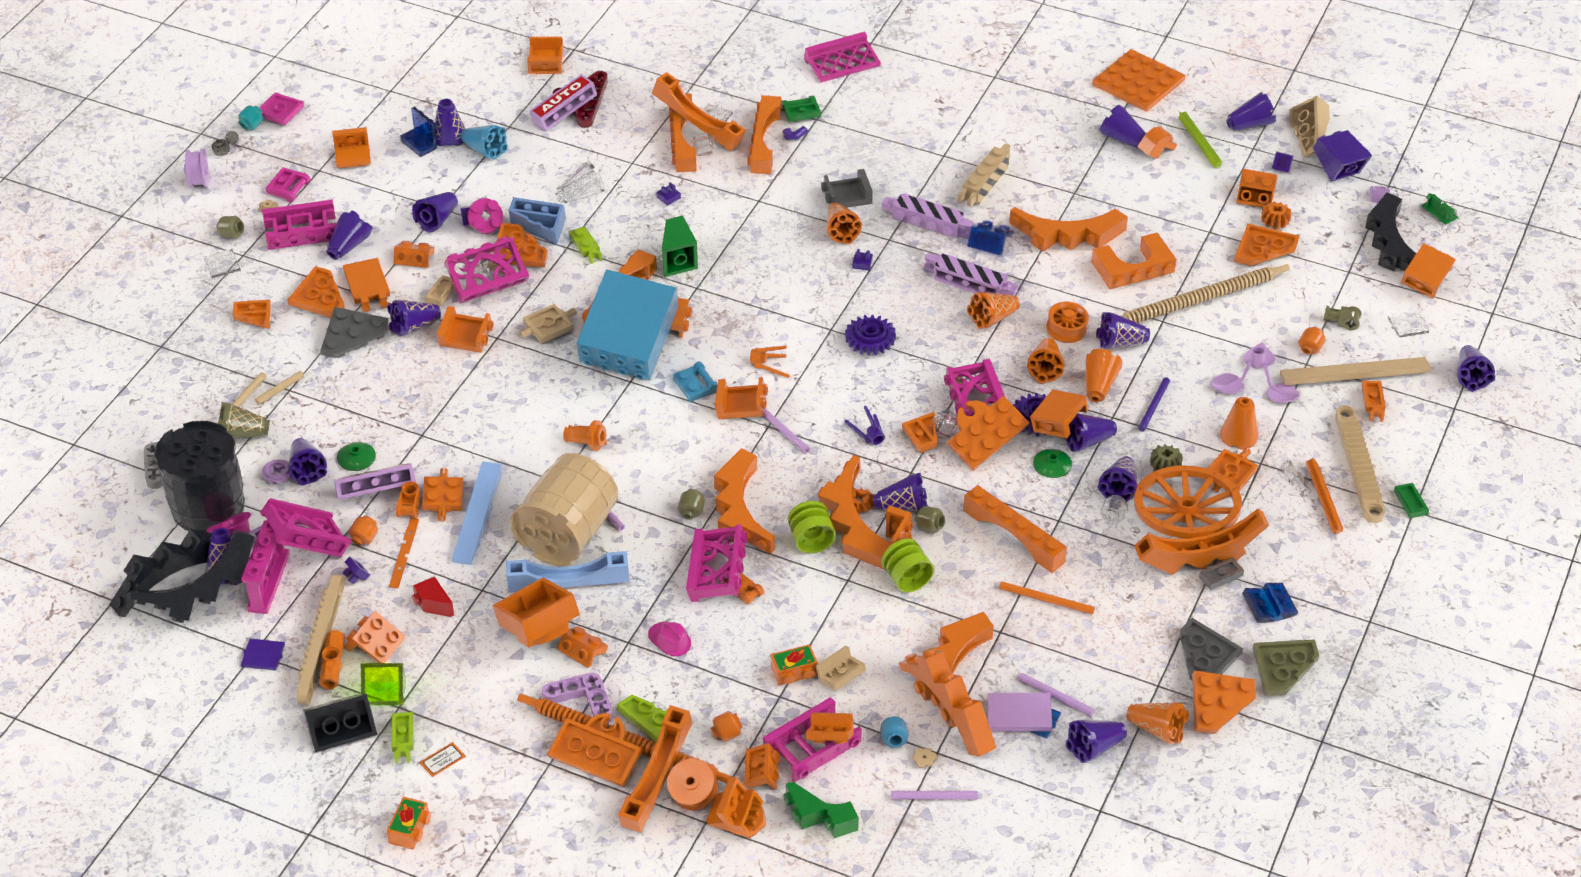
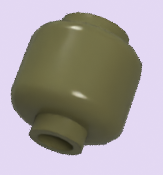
M223 216L219 219L216 229L222 238L236 239L244 232V223L237 216Z
M688 489L681 494L677 509L682 514V517L686 519L699 517L703 511L705 498L700 491Z
M923 506L915 514V522L919 530L937 533L945 525V515L939 508Z

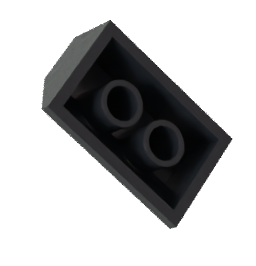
M365 692L303 709L315 752L378 735L368 696Z

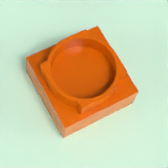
M544 577L492 605L499 626L517 636L518 641L528 648L533 645L550 642L569 632L568 621L580 615L573 593Z

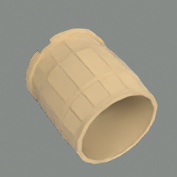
M566 453L558 457L543 473L527 494L523 503L516 507L510 517L511 530L518 543L523 548L527 545L532 551L536 552L533 556L540 561L554 566H568L580 557L583 548L589 544L590 540L605 522L610 510L619 498L618 487L612 475L595 460L578 453Z

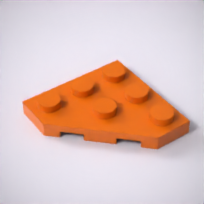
M501 223L497 240L502 237H513L524 266L545 267L548 250L544 246L541 247L531 234L523 231V227L520 224ZM503 248L499 250L501 255L506 253L504 261L510 259L511 252L509 249ZM513 260L509 265H516Z
M1248 223L1235 254L1234 262L1253 266L1294 253L1300 236Z
M318 266L311 270L287 299L288 305L329 318L332 316L334 307L345 309L344 301L340 296L331 270Z
M1194 671L1192 674L1194 731L1215 734L1221 727L1239 714L1241 710L1252 703L1256 698L1255 679Z

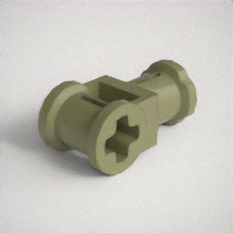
M1326 305L1323 321L1338 322L1337 326L1353 331L1358 329L1360 325L1359 319L1361 318L1362 311L1355 306H1341L1340 310Z

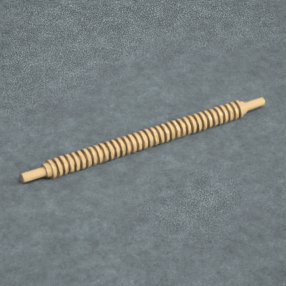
M1288 264L1276 268L1267 266L1124 312L1121 316L1140 323L1270 281L1275 275L1289 271L1290 266Z

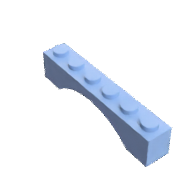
M627 551L609 552L591 562L569 567L544 566L526 559L506 561L508 592H517L543 577L562 588L629 582Z

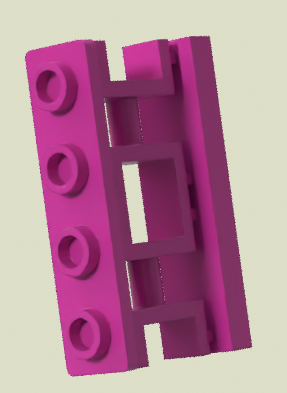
M333 199L262 209L265 229L274 228V231L265 232L268 250L330 241L337 224L336 222L327 223V220L336 219ZM309 223L310 225L306 227L292 228V225Z

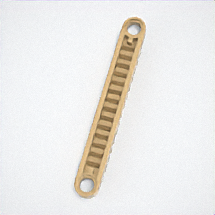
M1348 405L1339 406L1336 410L1335 420L1363 515L1371 523L1381 522L1385 513L1382 493L1380 492V487H1378V481H1376L1377 477L1375 470H1373V464H1371L1368 447L1366 448L1360 421L1357 419L1356 412L1352 407ZM1342 413H1346V414H1348V415H1350V416H1349V417H1343L1341 414H1342ZM1375 510L1379 512V514L1374 515L1371 514L1369 511Z
M332 574L328 589L323 590V596H321V602H319L320 608L317 609L316 621L313 622L314 627H312L308 646H306L307 652L304 653L303 665H300L301 671L298 672L300 680L297 690L298 705H310L322 666V651L325 648L326 635L333 628L342 598L345 581L344 575Z

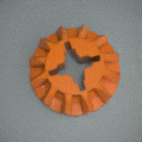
M862 487L860 489H853V502L858 513L866 512L874 506L873 494L870 493L869 489L863 490Z

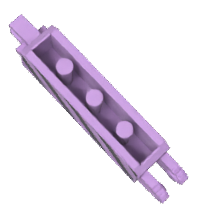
M905 193L900 194L898 198L886 197L882 202V209L891 212L893 219L953 238L958 236L970 238L974 234L971 230L974 228V222L965 219L962 211Z
M933 253L925 255L926 263L924 264V269L934 273V278L937 281L972 293L989 292L1015 296L1018 292V285L1008 281L1007 274L944 253L940 256Z

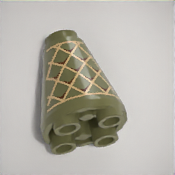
M221 402L218 424L224 426L234 439L268 435L270 420H265V417L231 403Z

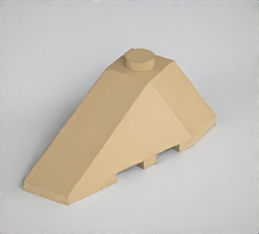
M1318 96L1289 109L1290 124L1294 128V134L1298 138L1300 148L1306 158L1315 154L1312 147L1320 136L1325 135L1330 119L1329 104Z

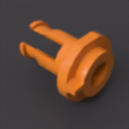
M593 420L590 426L569 425L568 428H564L563 437L565 443L587 444L592 451H599L602 446L607 445L606 428L599 420Z

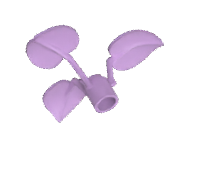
M1263 342L1252 347L1244 355V362L1247 366L1241 378L1235 374L1224 373L1215 377L1210 382V385L1219 392L1226 394L1238 393L1244 389L1242 381H1244L1250 365L1254 369L1264 367L1269 388H1271L1267 391V396L1270 400L1277 403H1286L1300 398L1299 392L1291 385L1277 383L1274 386L1271 383L1267 366L1274 364L1276 358Z

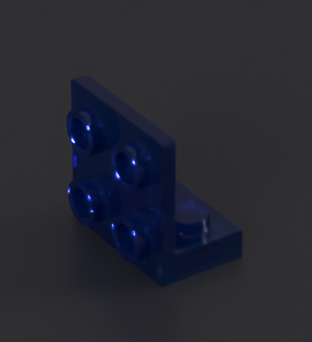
M414 106L411 108L414 129L400 135V141L419 157H422L437 149L436 126L432 119H429L421 110Z
M983 220V222L972 225L967 246L1001 256L1006 238L1013 235L1014 231L1010 230L1009 226H995L993 222Z

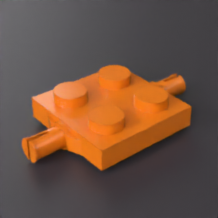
M1244 448L1240 454L1224 449L1207 469L1227 477L1236 485L1240 492L1256 473L1258 465L1247 459L1251 454L1250 449ZM1217 484L1211 487L1215 493H1218L1222 488Z
M443 468L440 469V477L424 476L422 510L438 512L437 519L440 522L441 516L442 522L446 520V512L462 511L463 477H448L447 468H445V473H443Z

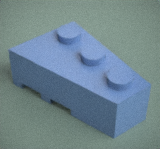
M513 197L508 210L510 222L512 224H520L523 230L557 245L566 221L564 205Z

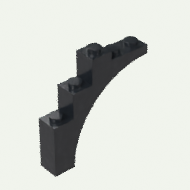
M1386 192L1367 215L1365 228L1374 232L1371 246L1381 250L1378 265L1393 272L1397 268L1405 271L1417 253L1404 242L1396 226V217L1400 213L1403 199Z
M190 529L180 545L162 541L152 558L133 554L123 570L127 576L109 605L118 616L126 617L136 604L133 603L134 599H130L133 588L149 591L157 583L180 570L207 563L212 533Z
M234 530L230 543L221 558L210 570L196 580L167 590L148 591L133 588L130 599H134L133 603L139 605H146V602L154 604V608L166 610V607L170 608L169 617H172V621L184 623L185 620L189 621L195 597L199 598L201 603L211 604V601L216 602L222 579H225V583L237 586L238 583H242L241 578L249 560L255 534Z

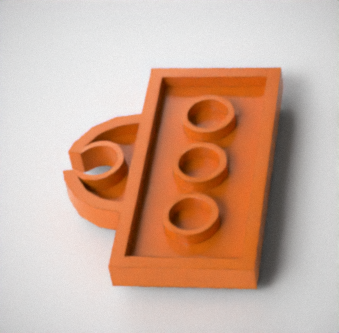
M1002 396L991 406L977 400L968 401L965 403L967 409H971L974 415L966 416L964 409L959 408L956 423L960 431L948 440L947 444L974 471L1029 425V422L1005 396Z
M602 713L590 718L586 725L566 718L547 755L551 759L624 788L643 750L641 747L625 741L626 730L620 718L616 717L614 719L615 724L612 728L605 729L604 725L610 721L611 715L610 713Z

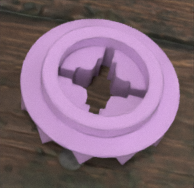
M277 459L265 464L262 468L264 481H268L270 484L276 482L277 485L281 481L286 483V480L291 478L288 470V461Z

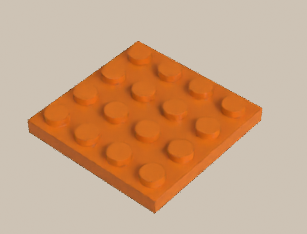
M1130 49L1094 78L1092 85L1148 112L1185 80V74Z

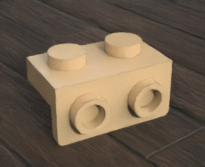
M845 645L817 664L816 671L820 683L837 691L866 671V667L863 662L851 656L850 648Z

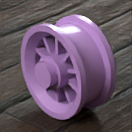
M201 149L199 152H191L190 150L185 152L184 173L186 174L189 188H193L194 185H204V187L209 185V167L205 149Z

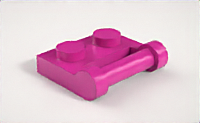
M282 167L266 186V193L285 198L288 202H293L296 199L297 193L304 185L309 183L311 178L306 173ZM296 180H299V181L297 182V184L292 188V190H291V191H288V189L291 187V185H292Z

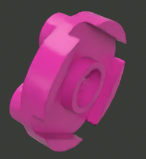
M481 198L470 206L467 220L469 225L478 233L490 234L500 227L503 221V211L496 200ZM483 212L490 215L487 221L481 218Z

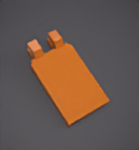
M378 257L343 265V271L354 303H360L363 312L371 311L369 306L370 300L378 299L381 308L387 307V297L390 296V290Z

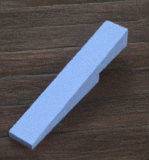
M482 461L453 553L452 563L472 565L493 508V498L502 477V468L499 463Z

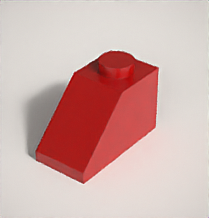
M435 576L413 585V602L416 606L419 605L423 612L447 617L454 616L453 602Z

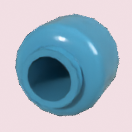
M892 716L886 718L881 723V738L886 746L898 748L908 741L907 724L902 718Z

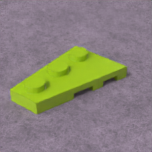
M633 694L619 702L616 710L657 742L667 710L663 711L656 708L654 703Z

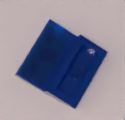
M1265 583L1263 588H1245L1242 592L1257 623L1280 621L1298 614L1283 583Z

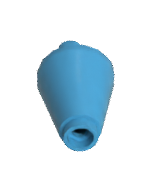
M498 125L470 127L461 132V140L486 158L496 159L508 149L504 127Z

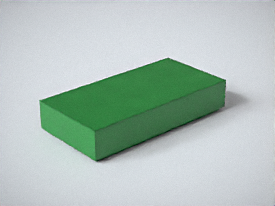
M1413 483L1395 486L1394 492L1409 518L1428 515L1429 509Z

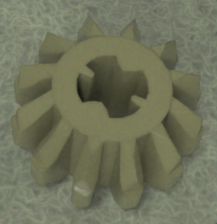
M1164 444L1163 447L1157 445L1151 452L1150 466L1153 467V471L1171 466H1182V453H1180L1179 448H1174L1173 445L1167 446Z

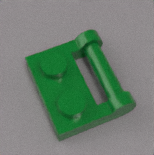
M814 95L809 96V98L792 101L782 100V110H784L788 122L821 117V110Z

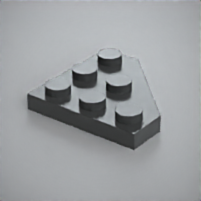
M334 307L320 354L340 358L350 350H357L368 345V342L376 338L377 340L383 338L389 318Z
M1191 618L1180 629L1179 635L1191 681L1194 671L1223 674L1243 652L1242 647L1194 618Z

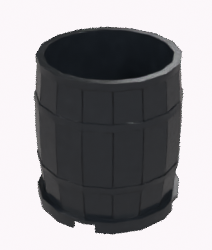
M210 421L183 423V428H179L174 432L172 429L164 433L156 444L154 456L160 470L165 498L175 523L184 530L194 529L207 532L209 527L244 511L243 481L239 461L235 454L236 444L233 436L221 424Z

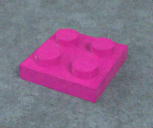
M275 92L259 108L263 112L262 116L264 119L285 126L304 107L303 101Z

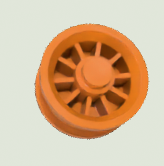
M1064 301L1056 303L1050 308L1046 329L1053 339L1063 343H1074L1084 338L1089 321L1088 312L1084 307L1074 302Z
M685 759L677 763L670 771L667 787L670 795L680 807L690 811H697L706 808L713 802L718 792V781L711 768L704 761Z

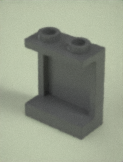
M864 169L857 170V178L830 182L828 176L824 175L821 189L822 192H825L827 204L839 203L846 208L872 204L873 190Z

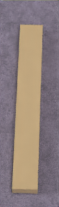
M1426 357L1285 369L1280 370V377L1284 385L1427 373L1431 371V365Z

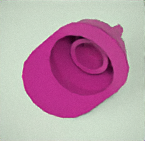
M238 513L223 522L209 527L207 532L212 533L215 529L226 528L231 536L234 530L249 533L250 525L248 519L251 517V513Z
M659 622L654 624L648 631V637L651 642L667 655L681 656L690 650L691 639L686 633L685 628L679 623Z

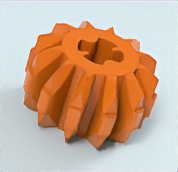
M1275 201L1273 204L1268 202L1262 209L1261 219L1265 226L1279 230L1280 227L1285 228L1286 225H1289L1291 209L1288 208L1287 204L1283 205L1282 202L1276 203Z

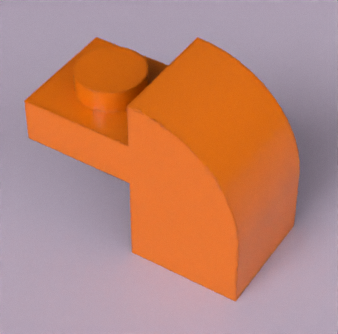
M1158 126L1148 131L1137 147L1147 155L1158 159L1165 147L1174 150L1178 144L1172 141L1174 139L1173 135Z

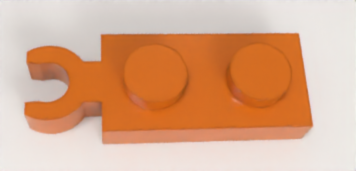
M1362 381L1361 388L1365 412L1370 413L1369 421L1373 422L1374 417H1378L1380 422H1383L1386 406L1381 381Z

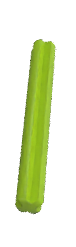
M1186 111L1180 112L1179 120L1214 168L1221 167L1222 160Z

